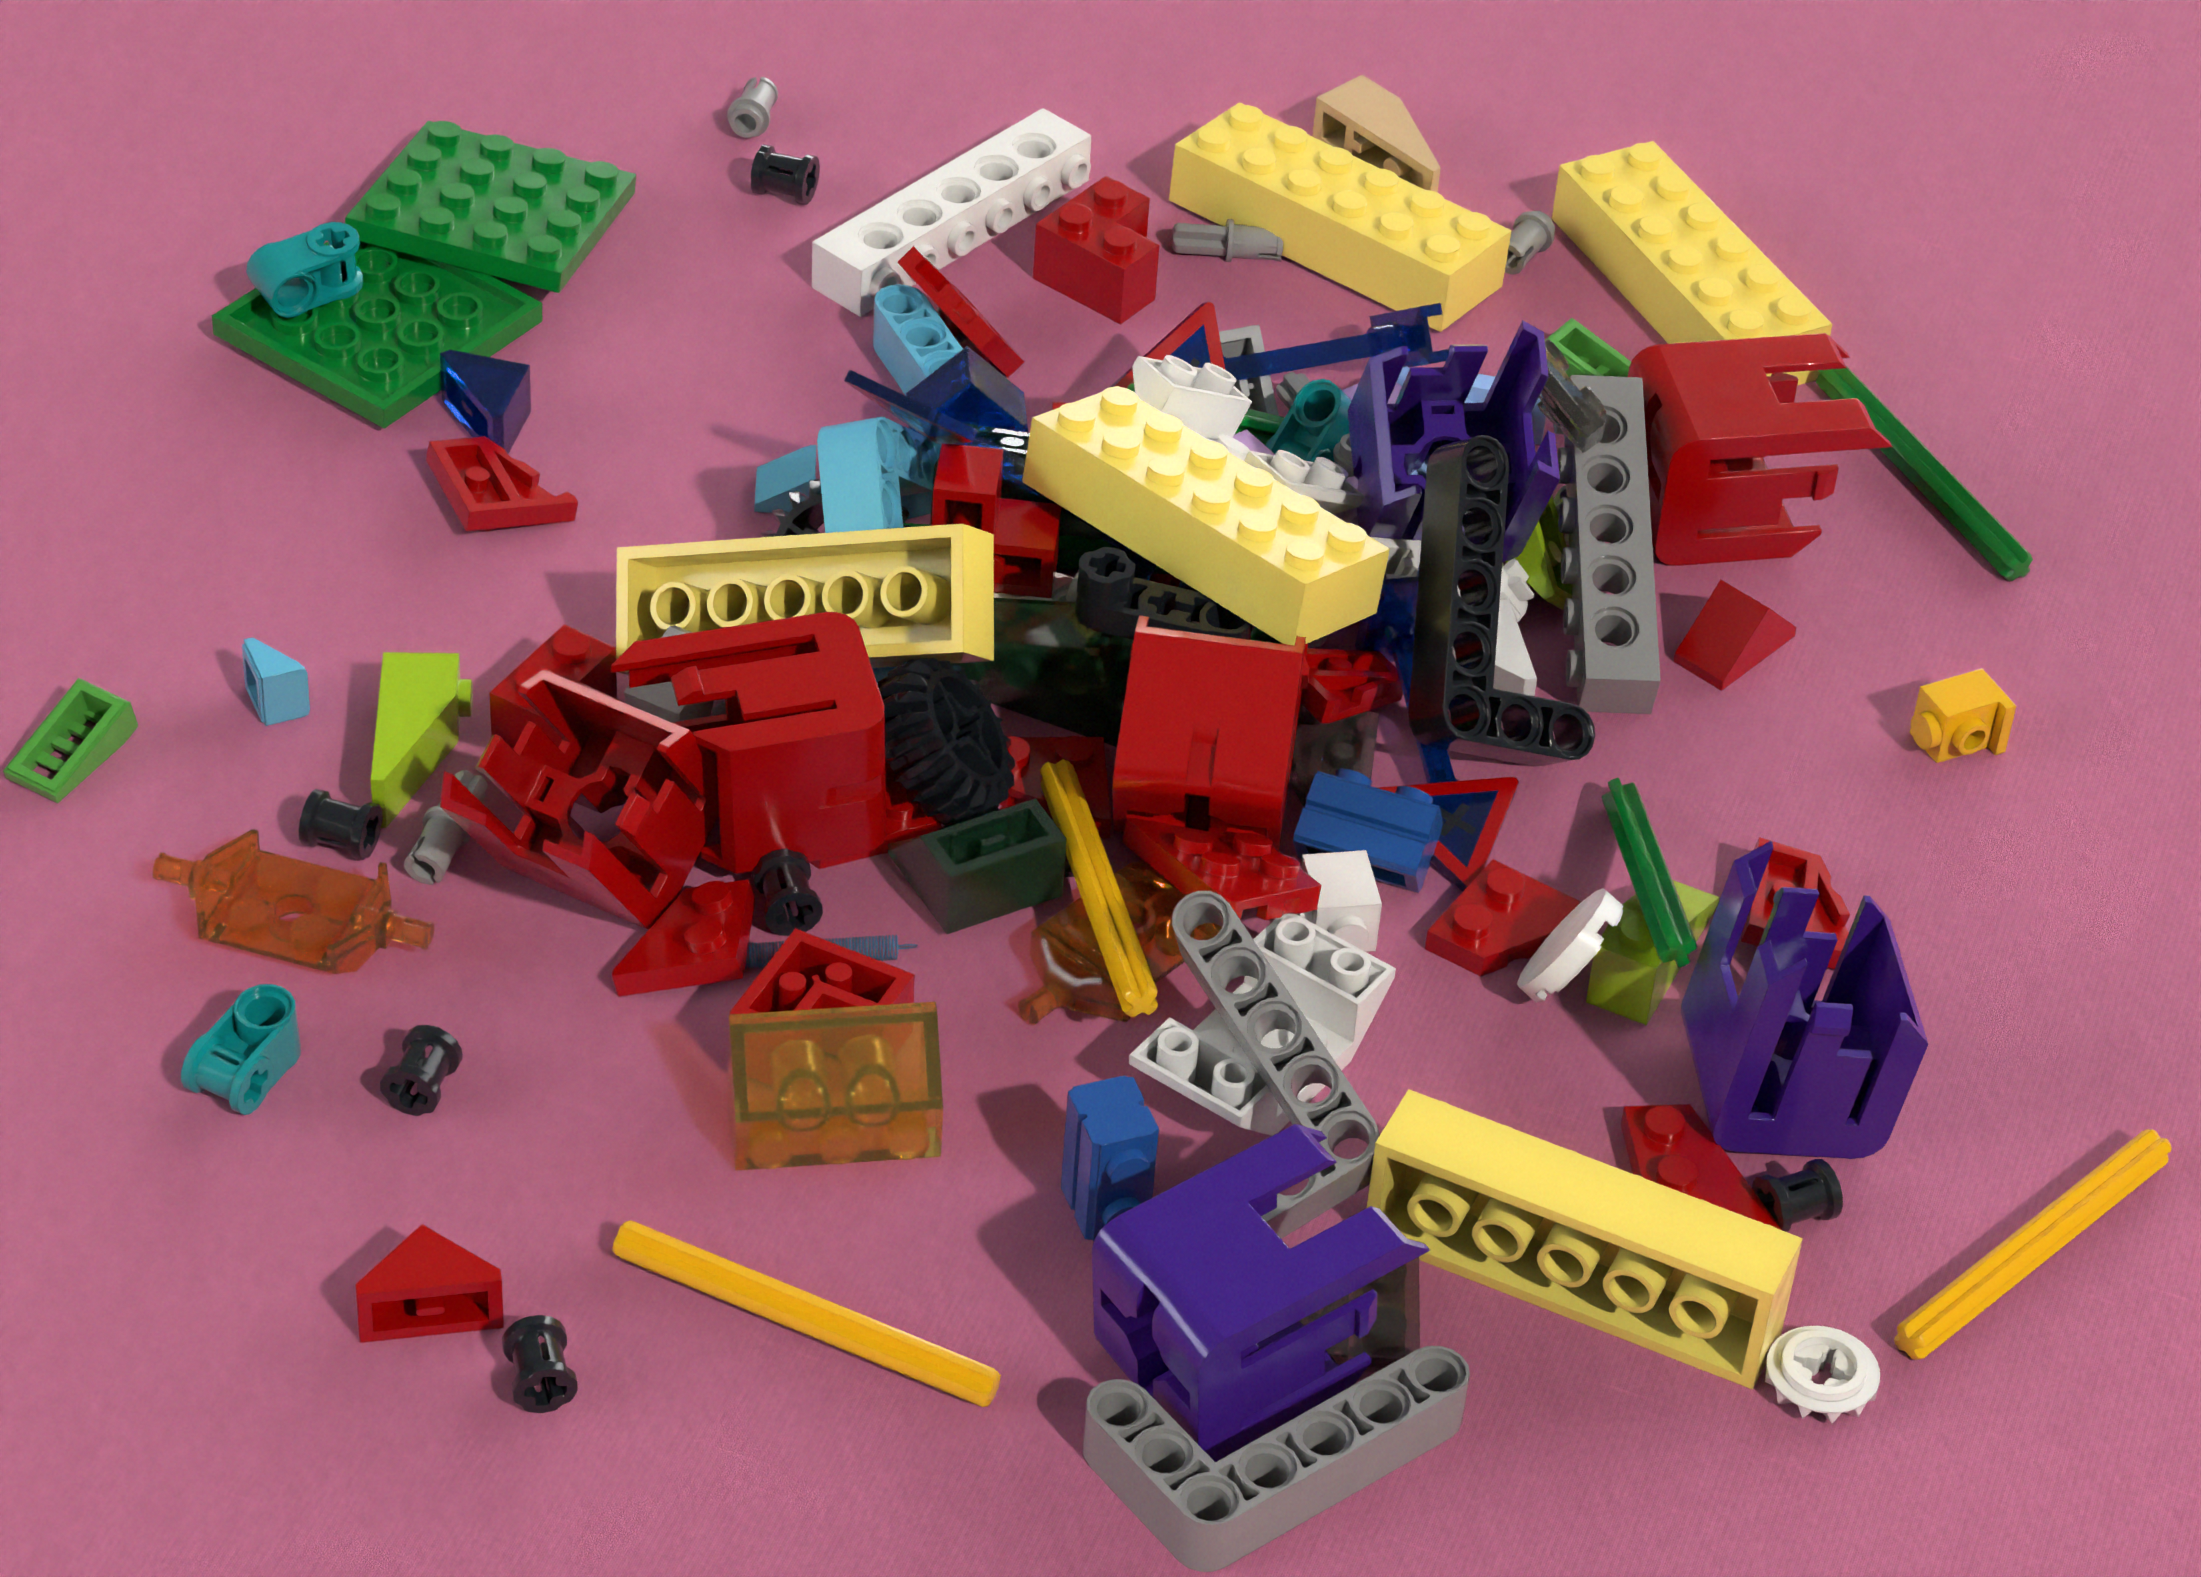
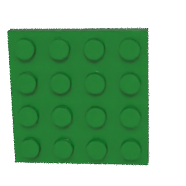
M427 121L345 217V224L357 230L361 242L560 293L635 194L637 174L619 170L615 165L608 162H588L568 157L562 151L554 148L537 149L514 143L510 138L503 135H483L463 130L459 125L452 122Z
M361 241L359 249L355 253L356 266L361 269L363 274V286L357 294L350 298L335 300L307 310L299 316L287 318L278 315L259 291L254 288L212 315L213 335L384 429L543 321L542 302L491 275ZM342 277V282H344L346 277Z

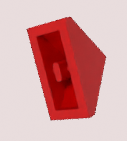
M1720 579L1676 650L1673 662L1722 691L1795 637L1797 627L1769 607Z
M423 1224L355 1284L360 1343L504 1328L501 1269Z

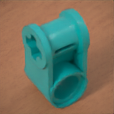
M329 222L282 241L267 243L251 255L247 263V276L270 307L282 317L299 316L307 310L332 301L350 298L357 294L363 286V274L361 269L356 266L355 253L360 245L358 232L348 224ZM328 240L329 245H324V242ZM342 277H346L344 282H342Z
M1318 379L1309 382L1297 393L1293 405L1275 435L1270 438L1265 446L1274 454L1278 450H1284L1305 461L1314 462L1317 457H1323L1335 462L1333 457L1335 445L1340 442L1344 435L1350 433L1348 408L1352 400L1330 380Z
M273 984L256 985L242 992L235 1003L207 1033L200 1036L189 1049L181 1070V1083L183 1087L195 1093L207 1090L227 1099L231 1109L243 1115H248L255 1111L263 1102L269 1090L288 1069L297 1063L301 1056L296 1003L291 992Z

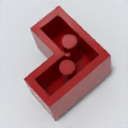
M1105 176L1037 222L1033 279L1121 325L1153 302L1156 297L1160 245L1147 239L1150 198L1120 181Z
M942 443L933 487L931 526L966 524L994 534V592L1052 598L1059 553L1062 506L1053 503L1001 498L1004 449Z
M564 624L489 692L491 737L494 734L501 736L513 749L527 721L537 724L559 747L562 738L518 693L520 685L544 669L619 700L617 699V673H611V665L616 661V647Z
M795 928L730 1011L729 1069L788 1093L821 1050L881 1074L912 1033L915 974Z

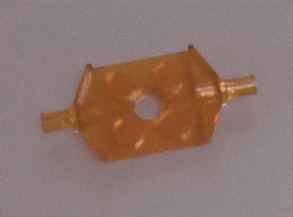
M251 829L210 852L204 860L191 861L160 852L159 858L155 859L152 875L154 880H162L188 887L189 898L195 899L199 939L332 974L357 972L379 948L386 949L391 940L420 947L423 950H427L429 948L428 944H431L435 930L433 922L399 915L396 910L392 909L387 863H379L378 877L375 880L260 850L258 830ZM288 914H304L293 922L280 919Z
M1145 861L1132 862L1114 873L1132 924L1139 923L1142 925V927L1135 929L1153 980L1157 983L1185 962L1179 950L1172 926L1173 912L1177 903L1185 895ZM1081 897L1031 931L1030 957L1043 986L1018 1002V1011L1025 1021L1029 1019V1024L1036 1025L1058 1007L1062 1008L1065 1006L1073 1011L1127 1022L1130 1020L1131 1016L1126 1015L1121 1008ZM1204 923L1197 926L1192 931L1190 937L1196 940H1209L1214 938L1221 931L1222 927L1215 923Z

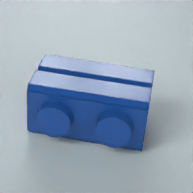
M1339 768L1336 769L1334 775L1317 771L1306 798V805L1301 812L1294 832L1293 843L1297 857L1302 859L1304 854L1366 850L1376 881L1419 893L1442 831L1443 820L1440 806L1432 804L1433 798L1429 794L1413 787L1398 786L1395 793L1372 787V780L1354 770Z
M1125 1075L1073 1086L1068 1091L1061 1190L1070 1209L1075 1210L1074 1217L1084 1239L1094 1241L1099 1231L1109 1221L1153 1197L1159 1127L1149 1107L1144 1106V1097L1134 1077H1126Z

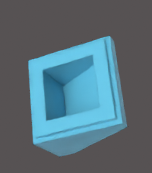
M817 445L805 446L757 467L754 512L772 513V510H777L778 508L790 512L793 507L790 502L789 492L799 491L809 497V481L816 480Z
M253 637L244 639L242 656L245 688L261 722L268 726L307 716L310 712L308 673L305 667L296 660Z

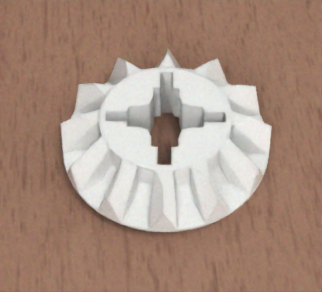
M1804 1326L1792 1329L1774 1341L1767 1355L1765 1382L1775 1386L1778 1404L1794 1403L1798 1405L1802 1419L1810 1412L1815 1411L1823 1413L1833 1424L1840 1414L1844 1412L1859 1417L1868 1401H1875L1880 1383V1369L1871 1350L1856 1337L1831 1327ZM1826 1362L1830 1363L1831 1378H1828L1824 1385L1813 1383L1811 1380L1812 1376L1816 1375L1819 1369L1823 1370Z

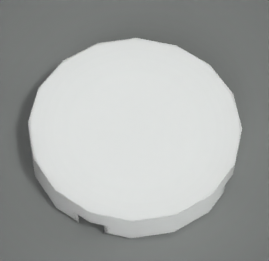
M1604 888L1593 892L1572 910L1544 940L1521 972L1517 982L1518 987L1536 1003L1545 1001L1547 997L1545 991L1551 995L1555 991L1559 992L1600 950V944L1604 938L1597 933L1598 930L1602 927L1605 920L1612 927L1617 926L1624 911L1623 905Z

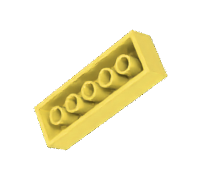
M1239 102L1175 144L1169 201L1221 226H1226L1227 219H1233L1234 224L1264 228L1282 239V256L1439 332H1442L1503 285L1512 230L1491 221L1484 214L1471 212L1444 199L1437 192L1425 190L1401 179L1390 170L1381 169L1353 156L1346 149L1333 147L1314 138L1299 127L1289 126L1263 114L1257 107L1244 105Z
M1654 141L1637 143L1631 147L1600 155H1591L1584 159L1559 165L1552 220L1668 344L1827 333L1830 336L1832 323ZM1818 370L1784 372L1797 376L1798 385L1815 381L1820 374Z
M1119 386L1110 387L1098 394L1073 403L1063 404L1060 408L1032 417L1022 479L1023 483L1282 644L1295 646L1296 636L1306 637L1305 644L1377 613L1390 548L1368 536L1361 527L1346 523L1321 508L1316 500L1308 496L1299 495L1274 480L1269 472L1255 468L1232 455L1222 444L1207 440L1187 428L1177 417L1164 414L1140 400L1135 392Z
M966 524L617 547L616 660L634 642L661 638L667 628L673 625L691 632H700L815 613L838 612L851 617L859 626L872 668L898 667L911 659L935 658L938 661H950V663L994 661V534ZM628 670L617 673L628 675Z
M1410 1089L1404 1095L1375 1142L1367 1208L1370 1206L1380 1208L1407 1239L1426 1244L1430 1251L1415 1259L1753 1390L1766 1364L1770 1347L1782 1333L1803 1238Z

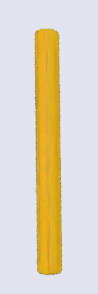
M1064 759L1056 764L1046 762L1040 769L1042 776L1040 785L1121 1008L1126 1015L1136 1017L1142 1012L1150 1015L1158 1007L1155 998L1158 990L1074 766Z
M2146 1129L2140 1132L1900 1322L1897 1326L1898 1334L1894 1338L1897 1348L1906 1351L1913 1360H1921L1928 1356L2165 1166L2169 1160L2168 1153L2172 1150L2169 1140L2167 1138H2160L2153 1129Z
M625 1221L620 1226L614 1239L612 1251L623 1260L978 1406H989L999 1388L1001 1375L990 1366L635 1221Z

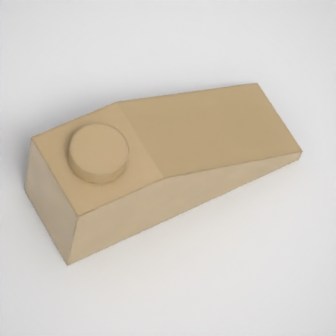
M1360 75L1316 97L1312 137L1333 147L1346 149L1353 156L1381 169L1390 170L1401 179L1425 190L1438 193L1441 167L1401 98L1364 75Z

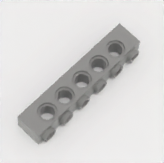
M1571 375L1566 398H1556L1554 407V433L1564 434L1565 446L1559 447L1557 452L1560 475L1559 483L1566 484L1567 497H1561L1558 527L1559 533L1569 534V547H1564L1562 551L1561 582L1562 584H1571L1572 598H1566L1564 604L1563 630L1565 635H1574L1575 649L1568 650L1566 685L1567 687H1576L1577 706L1582 707L1586 712L1651 714L1660 685V664L1643 380L1639 377ZM1601 591H1608V592L1613 593V594H1612V595H1611V594H1606V593H1603V592H1601ZM1603 642H1610L1617 646H1609Z

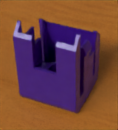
M1522 320L1483 403H1465L1488 353L1487 345L1450 344L1449 356L1444 367L1410 368L1395 404L1387 403L1407 359V346H1402L1369 358L1348 408L1353 475L1358 479L1357 490L1365 496L1361 505L1357 507L1358 526L1364 529L1368 536L1421 541L1426 479L1423 475L1411 474L1422 467L1433 442L1441 440L1443 446L1478 435H1488L1497 439L1504 447L1509 461L1502 562L1516 558L1522 553L1560 481L1555 434L1548 430L1537 452L1535 451L1531 412L1549 378L1543 331Z
M1772 841L1734 860L1681 1003V1015L1712 1135L1717 1145H1721L1724 1150L1733 1152L1846 1159L1864 1158L1878 1152L1889 1140L1928 1047L1927 1037L1891 921L1871 896H1863L1823 1000L1818 1001L1814 999L1838 941L1836 933L1805 931L1819 896L1818 889L1780 888L1774 895L1773 909L1740 995H1737L1729 965L1774 848Z
M1298 1124L1282 1130L1118 1215L1099 1231L1093 1242V1315L1096 1340L1127 1377L1144 1388L1214 1462L1221 1460L1353 1386L1371 1364V1357L1366 1352H1363L1338 1365L1326 1349L1354 1334L1360 1339L1369 1333L1377 1319V1292L1372 1289L1305 1326L1300 1320L1430 1251L1425 1243L1407 1239L1380 1208L1373 1206L1289 1248L1261 1216L1277 1208L1278 1193L1337 1163L1319 1143L1327 1139L1323 1132Z

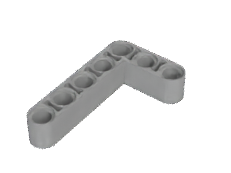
M1196 891L1186 895L1177 903L1172 917V926L1183 960L1292 1125L1298 1124L1322 1131L1327 1139L1319 1143L1337 1162L1307 1178L1309 1182L1300 1193L1295 1195H1282L1278 1193L1277 1208L1261 1216L1282 1239L1370 1185L1375 1142L1379 1138L1380 1133L1375 1120L1231 905L1217 893L1212 891ZM1204 923H1215L1222 927L1221 931L1209 940H1196L1190 937L1192 931ZM1239 976H1250L1258 980L1256 986L1244 994H1233L1225 990L1227 984ZM1276 1029H1285L1294 1034L1293 1039L1281 1048H1268L1261 1044L1263 1037ZM1312 1083H1321L1331 1089L1329 1095L1317 1103H1305L1297 1098L1299 1091ZM1348 1138H1358L1368 1144L1366 1151L1353 1159H1343L1333 1153L1335 1147L1341 1141Z
M1426 1346L1417 1349L1217 1462L1213 1461L1144 1388L1137 1383L1124 1379H1111L1099 1383L1090 1391L1087 1398L1083 1457L1090 1468L1180 1563L1189 1569L1199 1572H1214L1229 1566L1452 1438L1459 1431L1463 1420L1470 1377L1469 1365L1460 1354L1446 1347Z

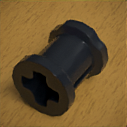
M763 144L757 151L752 164L751 190L753 193L765 194L767 190L795 196L797 203L808 204L812 200L818 185L820 173L819 158L810 154H806L803 158L776 153L774 146Z
M315 789L308 796L302 810L299 823V840L301 844L315 847L321 842L351 851L353 858L364 860L371 856L377 845L383 819L382 808L379 804L371 802L361 807L331 799L328 791Z
M789 849L774 850L762 856L754 867L752 875L755 887L761 894L765 895L766 904L763 912L768 928L772 932L783 936H789L795 928L804 932L812 929L820 921L823 908L820 897L809 886L808 880L811 877V867L807 857L801 852ZM778 868L783 870L786 883L780 884L777 876ZM790 901L796 902V906L798 909L797 916H793L791 907L789 904Z
M417 1025L408 1031L402 1042L404 1054L398 1065L388 1068L380 1081V1091L388 1099L390 1105L405 1114L413 1116L432 1113L441 1099L440 1085L445 1076L456 1071L463 1059L462 1048L450 1033L431 1025ZM427 1046H432L433 1049L428 1058H426L425 1049ZM415 1083H417L418 1092L412 1095L410 1092Z
M1823 1159L1808 1161L1803 1166L1802 1171L1779 1178L1769 1174L1758 1176L1752 1184L1753 1191L1785 1232H1788L1794 1223L1814 1217H1819L1821 1220H1831L1837 1218L1842 1212L1843 1194L1840 1182L1835 1171Z
M535 1315L520 1319L508 1327L502 1336L503 1353L508 1361L514 1364L516 1377L512 1382L513 1399L515 1403L521 1405L527 1412L545 1413L555 1411L563 1404L570 1402L578 1391L576 1374L566 1366L563 1351L567 1346L565 1327L559 1320L551 1316ZM542 1336L545 1342L540 1344L538 1337ZM540 1384L541 1392H537L534 1386Z

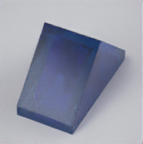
M968 346L906 393V410L967 439H1028L1024 392ZM911 414L909 415L915 420L932 428L923 425L927 428L924 429L915 421L907 418L909 423L930 437L954 435ZM908 425V428H909V429H911V430H913V431H915V432H918V431H916L915 429H913L912 427H910V426Z
M455 350L441 352L440 369L443 402L472 437L486 436L504 448L507 454H509L531 413L530 365Z

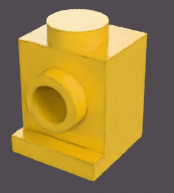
M1981 668L1920 686L1914 715L1911 719L1910 734L1913 736L1916 744L1925 750L1936 763L1962 755L1973 754L1989 748L1994 755H1998L2006 751L2016 705Z

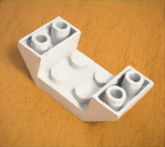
M1166 355L1164 360L1137 356L1132 368L1135 393L1140 400L1164 414L1177 417L1187 428L1207 440L1222 444L1229 453L1249 465L1269 472L1274 480L1299 495L1308 496L1316 500L1321 508L1331 514L1354 509L1361 505L1365 496L1346 481L1349 476L1348 472L1335 462L1323 457H1317L1314 462L1305 461L1284 450H1278L1275 455L1254 452L1234 439L1233 436L1252 401L1234 387L1236 378L1225 369L1211 363H1205L1203 368L1193 367L1187 362L1171 355Z
M1284 914L1282 917L1276 918L1253 940L1342 1071L1351 1062L1395 978L1396 968L1297 914ZM1245 976L1244 983L1233 994L1249 992L1256 986L1258 980ZM1216 1009L1194 1030L1169 1017L1129 1055V1064L1240 1128L1273 1136L1290 1121ZM1276 1029L1266 1034L1261 1044L1268 1048H1281L1293 1039L1294 1034L1285 1029ZM1321 1083L1307 1085L1299 1091L1297 1098L1302 1102L1309 1103L1326 1085Z

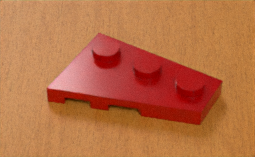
M1691 1104L1624 1106L1621 1129L1633 1174L1782 1230L1721 1145L1716 1144L1712 1133Z

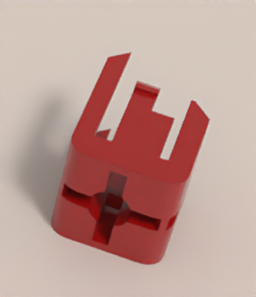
M1827 333L1657 344L1641 350L1632 359L1628 377H1639L1643 380L1652 547L1661 562L1672 566L1791 558L1818 538L1822 533L1820 525L1793 527L1783 504V499L1812 497L1813 501L1827 498L1834 494L1839 467L1838 464L1768 469L1763 458L1776 455L1892 447L1890 441L1875 428L1865 405L1857 398L1794 402L1798 378L1784 372L1847 368L1842 358H1850L1848 353Z
M822 612L636 641L611 665V673L628 670L629 688L671 682L678 706L725 699L726 714L672 722L691 730L696 736L697 744L705 747L717 761L721 844L703 846L700 852L702 859L730 872L739 874L753 871L762 856L779 849L801 852L811 862L865 853L883 844L887 836L884 703L859 626L851 617L838 612Z
M1139 616L1134 641L1131 646V660L1113 774L1114 831L1124 833L1126 818H1137L1231 836L1237 833L1258 834L1271 839L1273 842L1272 846L1280 851L1302 688L1308 689L1310 667L1307 662L1308 643L1305 644L1306 637L1296 636L1295 646L1148 627L1149 617Z
M543 669L521 684L518 693L562 738L559 747L537 724L527 721L513 749L501 736L494 734L475 767L478 772L483 773L524 813L514 834L453 774L444 771L440 807L504 868L649 930L677 899L719 816L717 761L705 747L697 744L696 736L691 730ZM574 802L601 814L611 807L624 805L615 823L621 832L609 841L601 842L594 834L585 831L570 816Z

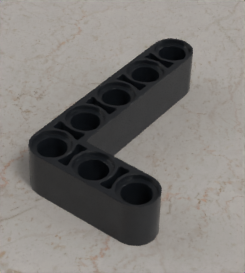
M1478 435L1437 448L1429 457L1426 472L1408 712L1409 726L1412 733L1420 743L1429 747L1530 766H1545L1579 760L1589 753L1595 740L1593 721L1582 707L1571 703L1493 688L1509 477V461L1506 451L1497 439L1488 435ZM1453 648L1455 650L1456 660L1453 655ZM1448 709H1449L1450 714H1451V721H1450V719H1449Z

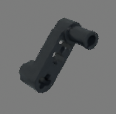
M1102 547L1096 551L1085 552L1079 560L1075 616L1078 622L1088 629L1134 640L1139 616L1149 617L1148 627L1251 639L1252 624L1202 593L1135 578L1136 564L1128 559L1125 551L1111 547Z

